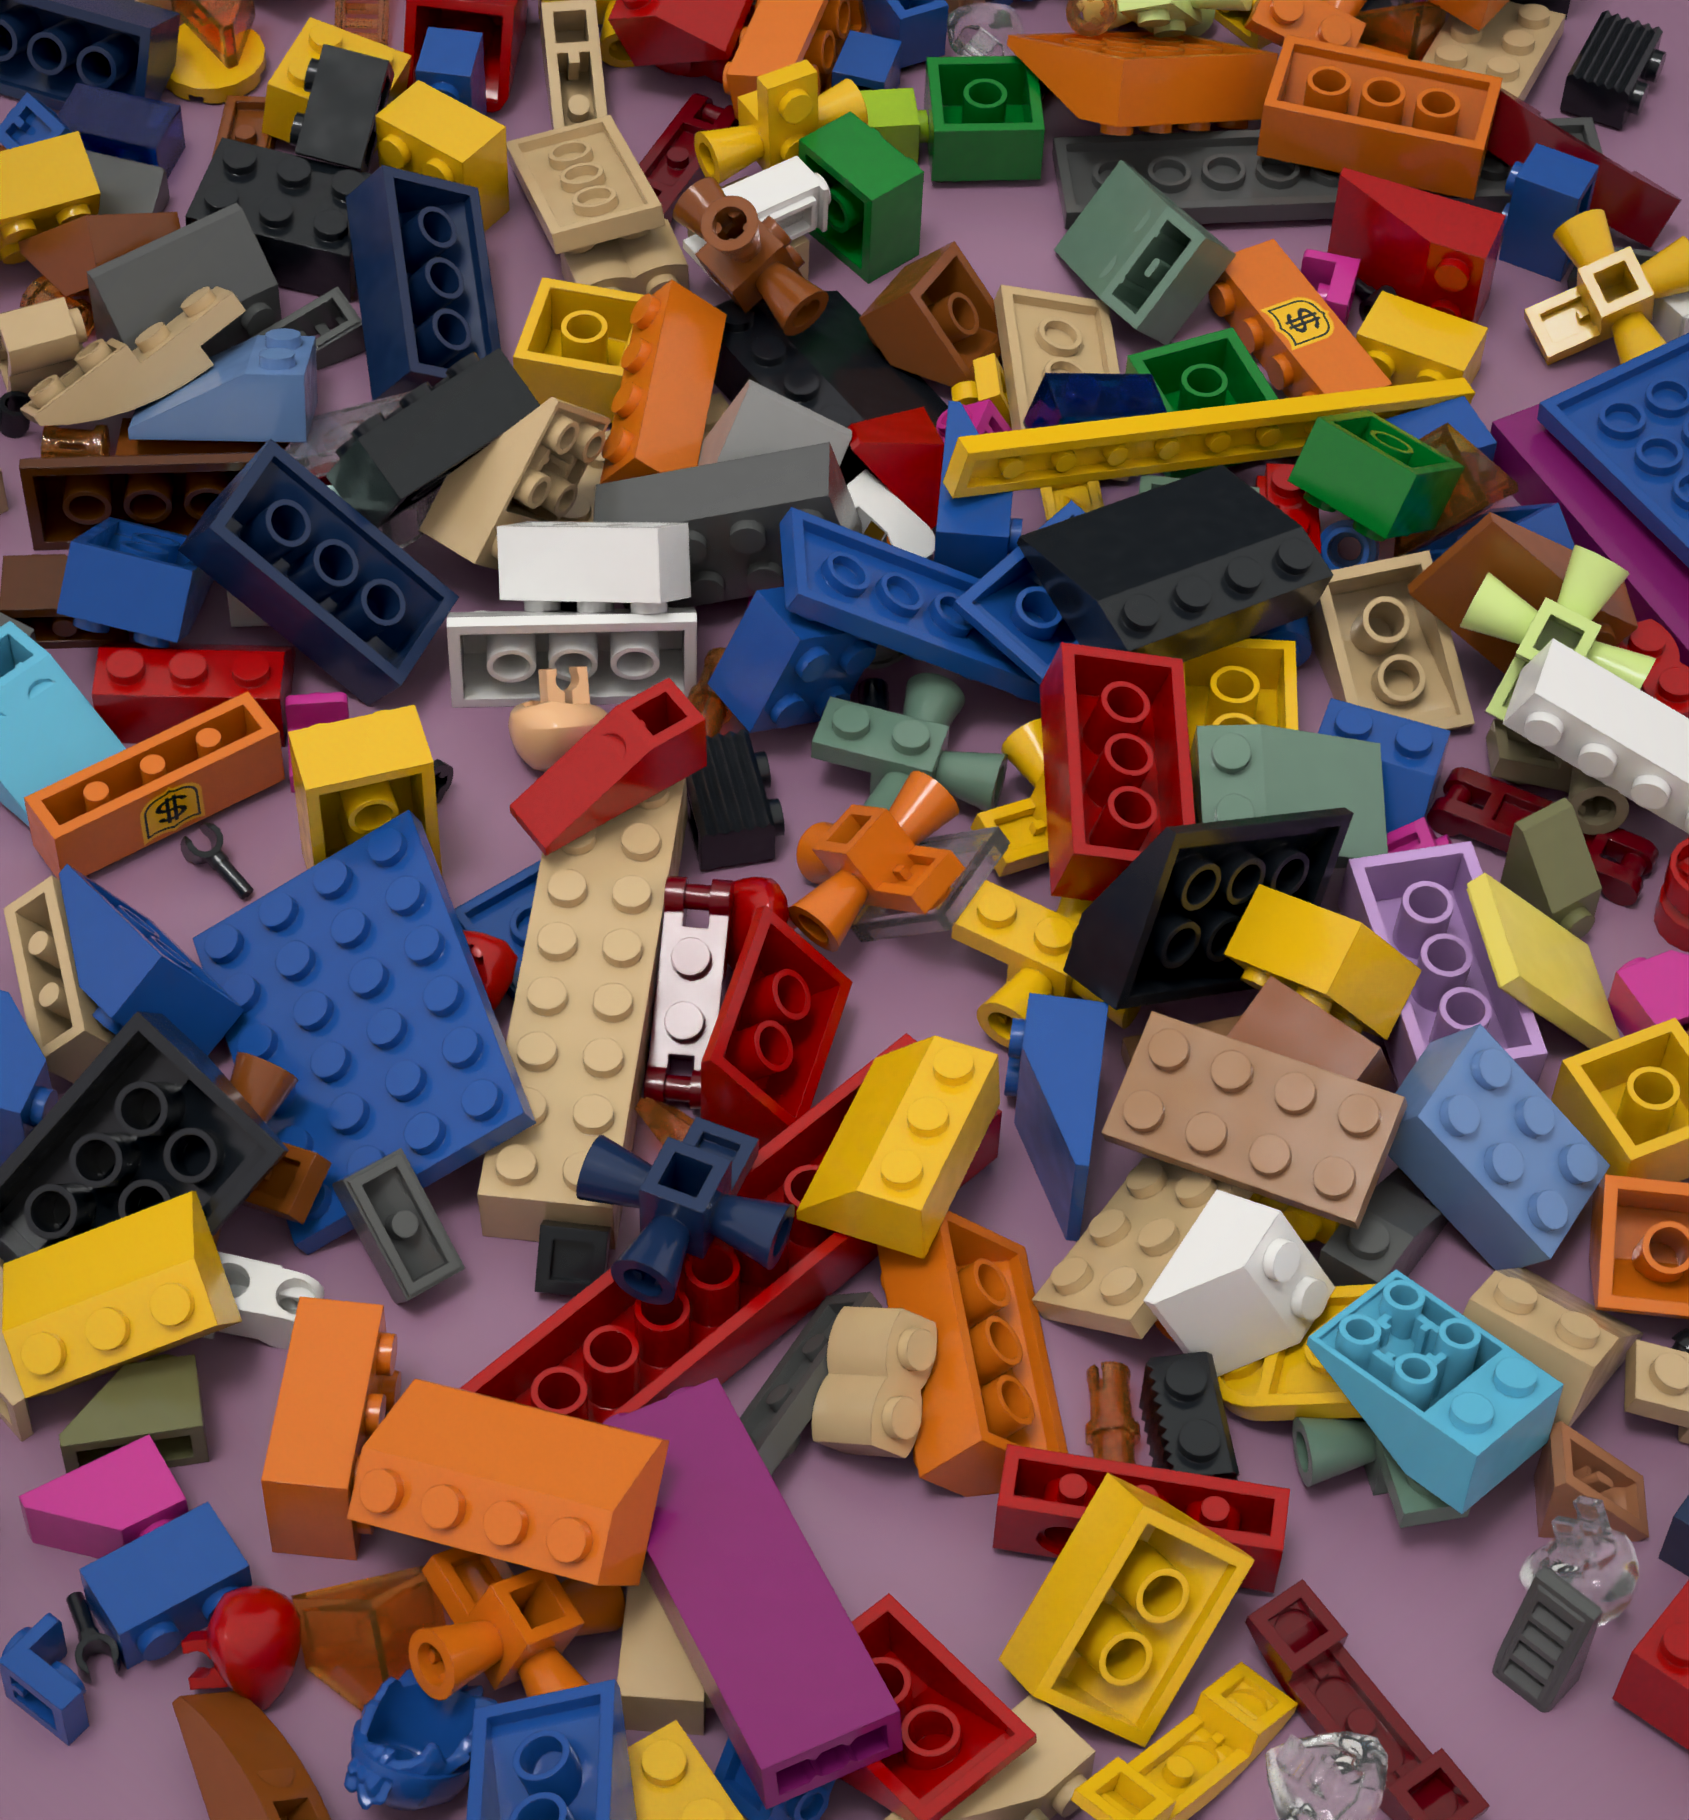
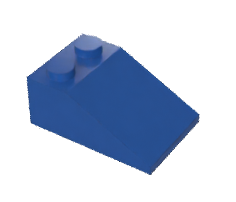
M948 401L934 562L981 579L1018 547L1017 541L1022 534L1023 519L1011 518L1012 491L954 499L951 497L943 480L957 439L962 436L979 435L961 402Z
M1071 500L1039 529L1086 512ZM1019 546L955 600L952 606L958 614L1039 685L1061 642L1079 644Z
M109 517L71 541L57 614L73 617L72 625L82 630L109 633L110 627L134 632L133 640L140 644L168 648L170 647V642L178 643L190 633L214 579L178 551L188 536Z
M66 864L59 873L79 987L99 1006L92 1014L93 1017L109 1031L117 1035L137 1011L163 1014L208 1056L244 1012V1009L150 918Z
M1029 993L1026 1019H1012L1004 1095L1017 1097L1014 1118L1016 1129L1065 1239L1077 1242L1080 1239L1108 1004L1100 1001Z
M612 1679L474 1708L466 1820H637L621 1691L616 1680Z

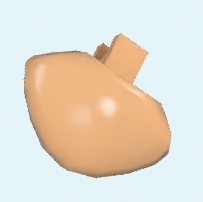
M587 666L569 667L571 682L564 691L556 683L557 669H538L540 701L529 700L516 705L511 710L508 721L510 738L518 755L531 768L546 772L608 714L601 707L590 704Z

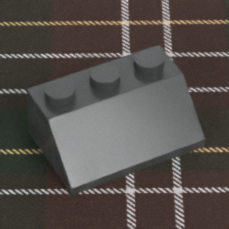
M237 202L86 272L97 340L104 339L107 342L113 338L127 344L131 351L137 348L135 340L143 331L158 322H164L167 325L183 312L180 307L183 301L197 290L209 286L211 290L218 286L232 291L246 310L201 345V348L208 357H212L248 340L282 319L278 283L243 209Z

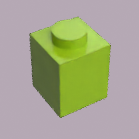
M897 88L860 91L867 108L868 126L878 130L887 142L918 164L919 143H928L929 124L926 109H917L914 89Z

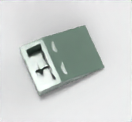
M1123 160L1119 161L1054 249L1085 284L1112 310L1137 331L1164 345H1168L1236 256L1233 251Z

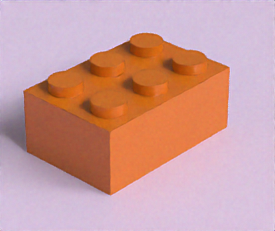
M299 1297L261 1478L272 1552L357 1561L362 1534L373 1535L375 1526L349 1520L347 1515L362 1447L385 1418V1412H389L400 1398L401 1371L394 1370L397 1356V1334L386 1332L384 1305Z

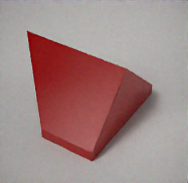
M924 406L850 424L847 428L852 430V439L849 443L852 451L896 497L920 517L930 529H933L937 525L944 442Z

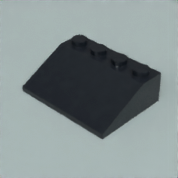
M825 291L828 293L829 300L821 316L809 328L794 336H787L783 332L763 298L747 313L732 299L714 306L727 314L714 384L731 402H733L750 379L846 428L855 422L923 406L936 428L939 416L948 409V405L919 375L890 366L880 349L869 339L865 327L859 320L861 315L838 291ZM849 445L840 465L846 485L865 469L878 479L852 451Z
M1223 465L1021 535L1017 541L1019 548L1079 645L1183 659V662L1310 615L1333 577V573L1303 527Z
M1343 807L1166 827L1082 913L1079 924L1072 936V945L1063 971L1115 1010L1255 989L1241 980L1245 970L1224 955V952L1258 885H1264L1320 907L1354 813Z
M137 1011L0 1167V1258L7 1263L190 1191L197 1192L213 1237L289 1150L215 1063L168 1018L159 1013Z

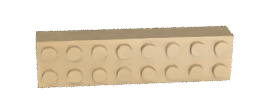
M686 778L549 855L545 856L542 852L506 1045L536 1124L485 1153L477 1193L483 1236L539 1242L540 1225L543 1220L611 1227L609 1249L616 1250L623 1206L579 1200L576 1196L577 1182L585 1157L599 1135L608 1137L630 1152L633 1149L652 1032L664 919L665 884L668 876H678L688 819Z

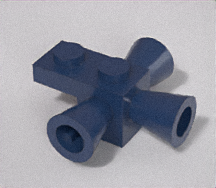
M696 1116L683 1141L667 1137L653 1165L604 1135H599L595 1139L585 1157L579 1174L576 1189L577 1198L579 1200L638 1208L640 1210V1234L611 1266L612 1278L622 1290L632 1297L649 1304H669L675 1297L686 1253L704 1259L715 1237L768 1270H772L784 1251L792 1229L795 1206L793 1204L737 1196L758 1156L759 1139Z

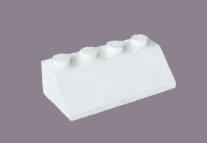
M668 607V612L657 614H633L631 609H614V611L601 613H580L577 610L545 612L480 610L474 612H449L447 616L452 708L514 707L529 700L540 701L538 669H557L556 683L564 691L571 682L569 667L587 666L591 705L621 704L668 677L691 703H697V613L695 607Z

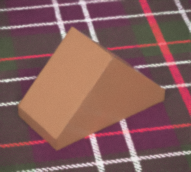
M1562 1421L1553 1424L1548 1443L1542 1448L1534 1474L1538 1537L1633 1542L1648 1538L1649 1531L1643 1475Z

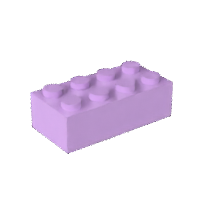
M1471 841L1348 859L1337 903L1341 915L1362 922L1422 970L1388 1039L1384 1040L1399 1087L1430 1042L1481 1024L1536 1085L1548 1055L1533 1010L1498 987L1466 890L1468 882L1483 874Z

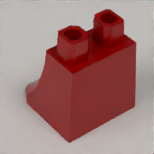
M406 0L403 52L412 55L407 89L416 82L415 70L428 27L482 32L487 112L493 113L501 110L511 94L515 68L526 34L528 0Z

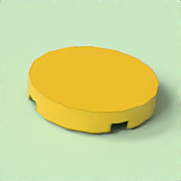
M202 18L185 22L179 26L176 63L166 88L177 97L189 101V95L203 97V103L209 104L226 102L227 95L244 96L251 92L260 83V74L266 70L267 63L265 47L259 34L246 24L228 18Z

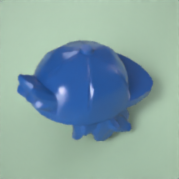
M412 1669L406 1670L398 1680L393 1677L388 1678L381 1684L373 1699L364 1705L361 1718L354 1725L351 1737V1761L347 1765L348 1770L344 1781L345 1788L350 1793L357 1791L358 1802L362 1809L368 1810L372 1805H382L384 1803L392 1809L415 1811L452 1801L469 1781L474 1708L498 1704L497 1701L483 1696L484 1689L482 1685L468 1686V1684L445 1700H435L428 1696L419 1686Z

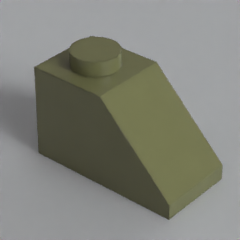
M1564 797L1514 823L1500 883L1581 939L1590 931L1595 923L1594 916L1602 886L1574 807Z
M162 1354L150 1357L143 1362L124 1364L59 1434L66 1473L149 1434L168 1468L209 1462L202 1392L195 1354L178 1357Z

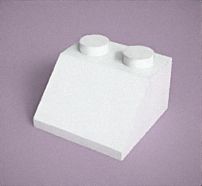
M1217 1189L1143 1301L1184 1354L1196 1352L1212 1354L1218 1377L1299 1344L1314 1320L1324 1311L1335 1286L1281 1210Z

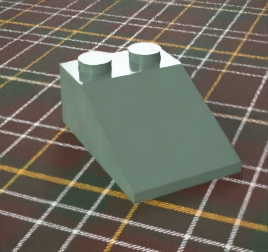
M1262 724L1206 725L1196 727L1190 750L1195 824L1345 807L1354 814L1334 868H1346L1348 859L1388 853L1380 743Z

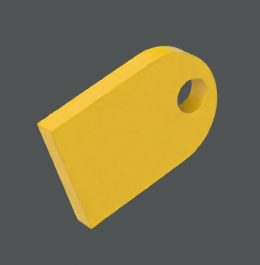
M1376 1284L1335 1286L1324 1311L1314 1320L1299 1344L1218 1376L1224 1406L1235 1415L1253 1421L1294 1420L1295 1417L1328 1419L1362 1418L1307 1346V1340L1311 1334Z

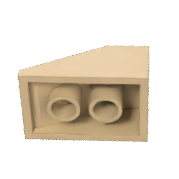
M1430 550L1331 570L1333 577L1312 613L1308 615V622L1315 654L1334 699L1450 731L1473 726L1475 721L1451 630L1409 594L1407 587L1410 582L1433 563Z
M1524 1267L1495 1270L1471 1296L1463 1312V1315L1564 1384L1553 1424L1562 1421L1569 1427L1625 1361L1626 1352L1636 1339L1641 1340L1643 1332L1605 1311L1595 1310L1594 1305Z

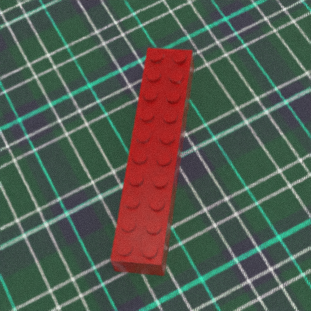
M906 1033L877 1057L917 1041ZM874 1059L758 1151V1156L737 1196L787 1203L795 1206L794 1221L787 1244L779 1261L772 1270H768L715 1237L704 1259L686 1253L673 1301L665 1305H654L640 1301L622 1290L612 1278L610 1268L459 1389L602 1424L613 1415L630 1413L665 1399L672 1392L682 1387L697 1386L716 1377L721 1385L823 1302L826 1296L834 1293L878 1256L876 1244L797 1220L796 1211ZM997 1109L959 1189L998 1157L1002 1111L1000 1109Z

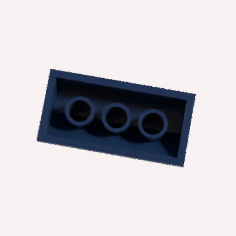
M0 0V94L21 100L28 92L51 109L142 134L149 126L175 67L180 13L135 0Z
M382 165L345 198L372 402L400 407L398 402L408 393L425 382H429L432 387L447 377L445 372L468 354L476 352L481 360L496 349H501L478 188Z
M272 439L262 446L209 505L178 549L179 552L367 706L402 686L459 598L457 594Z

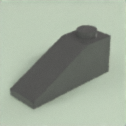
M1398 1167L1375 1187L1359 1229L1340 1224L1321 1249L1318 1264L1334 1286L1377 1284L1395 1269L1408 1277L1449 1220Z

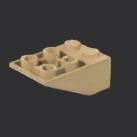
M549 398L446 476L419 531L474 564L498 570L497 526L526 521H559L561 516H564L574 505L578 494L577 485L588 464L594 461L602 451L606 438L605 431L611 419L560 399Z

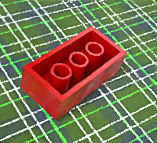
M1061 642L1040 684L1051 896L1094 901L1166 827L1195 824L1183 659Z

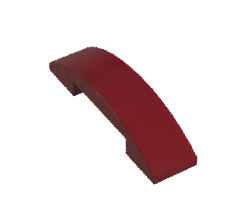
M1501 88L1487 150L1513 167L1516 161L1524 163L1535 144L1538 143L1599 165L1589 210H1604L1609 227L1651 248L1682 199L1637 171L1630 172L1540 116V111Z
M1303 1579L1247 1616L1245 1623L1268 1666L1285 1693L1298 1703L1296 1709L1338 1762L1339 1759L1341 1762L1344 1754L1345 1759H1347L1349 1754V1759L1356 1760L1357 1755L1361 1751L1364 1752L1360 1755L1359 1759L1365 1755H1371L1362 1761L1370 1763L1360 1768V1771H1364L1365 1774H1358L1360 1778L1353 1780L1361 1787L1370 1775V1780L1363 1791L1392 1820H1475L1488 1810L1490 1805L1444 1749L1441 1748L1434 1754L1428 1750L1344 1648L1343 1645L1348 1637V1633Z

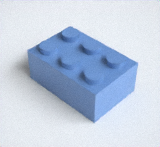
M1481 1024L1430 1042L1395 1093L1404 1096L1408 1106L1388 1156L1494 1270L1522 1268L1550 1260L1609 1169L1610 1164Z

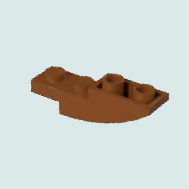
M234 1691L184 1695L179 1696L172 1702L210 1820H331L316 1786L295 1751L279 1729L250 1699L241 1697Z

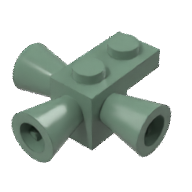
M919 673L907 681L903 714L830 696L811 744V758L870 772V796L863 806L887 808L888 811L912 771H920L931 776L944 786L952 796L983 811L996 808L1003 788L1008 763V754L948 751L949 726L963 708L965 696L955 682L935 673Z
M1294 1418L1292 1427L1294 1454L1300 1476L1307 1487L1364 1466L1372 1494L1389 1493L1400 1528L1468 1517L1471 1507L1463 1514H1460L1407 1476L1363 1418H1358V1420Z

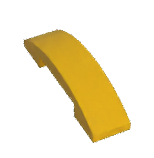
M1240 1662L1201 1692L1191 1715L1128 1764L1120 1757H1116L1074 1790L1071 1801L1096 1820H1188L1222 1792L1265 1749L1293 1716L1298 1703L1243 1662Z

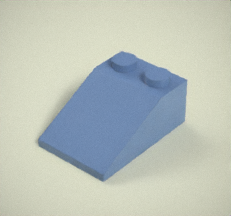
M288 328L273 329L266 332L265 335L254 336L209 357L214 364L212 367L166 396L136 408L128 427V438L130 440L268 442L272 439L274 442L307 443L318 403L316 336H301L299 331Z

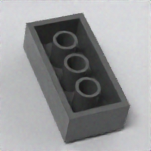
M830 442L596 485L593 522L688 523L691 597L668 602V607L670 608L712 604L754 596L757 590L784 587L779 523L791 507L862 534L861 520ZM623 603L625 609H631L630 603Z

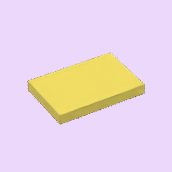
M1483 873L1468 882L1466 890L1498 987L1589 1049L1619 1039L1620 1035L1588 944L1487 873Z

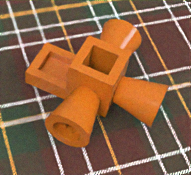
M1256 0L1244 27L1281 47L1287 34L1408 59L1407 55L1359 42L1367 23L1355 17L1367 0Z
M912 771L889 811L887 808L852 804L834 824L819 822L810 826L799 840L796 853L797 863L803 876L810 882L819 884V886L789 907V915L799 930L818 946L828 951L836 952L863 905L925 915L928 911L942 904L950 894V886L966 868L952 850L917 845L959 814V807L953 796L931 776L920 771Z
M453 1547L432 1555L421 1571L454 1624L416 1630L409 1642V1661L419 1686L428 1696L435 1700L447 1699L483 1672L494 1690L521 1680L527 1697L588 1685L589 1682L567 1661L562 1653L574 1637L618 1630L624 1622V1594L621 1586H597L567 1578L560 1583L555 1574L537 1569H530L514 1575L506 1561Z

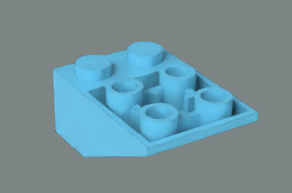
M9 621L0 627V802L29 826L24 797L126 748L51 654L14 623Z
M1397 1269L1316 1330L1307 1340V1346L1404 1473L1460 1514L1466 1512L1548 1443L1564 1384Z

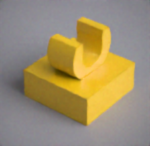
M995 353L974 359L975 381H963L955 384L951 388L952 400L968 405L990 399L1012 429L1004 370Z

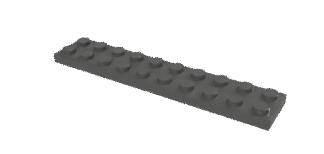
M1592 117L1547 119L1602 153ZM1260 129L1053 138L1052 156L1065 229H1069L1120 160L1130 165L1199 224L1333 219L1340 173L1257 156ZM1487 150L1474 200L1447 196L1427 190L1422 191L1493 212H1502L1506 204L1511 201L1512 195L1505 193V185L1512 167Z

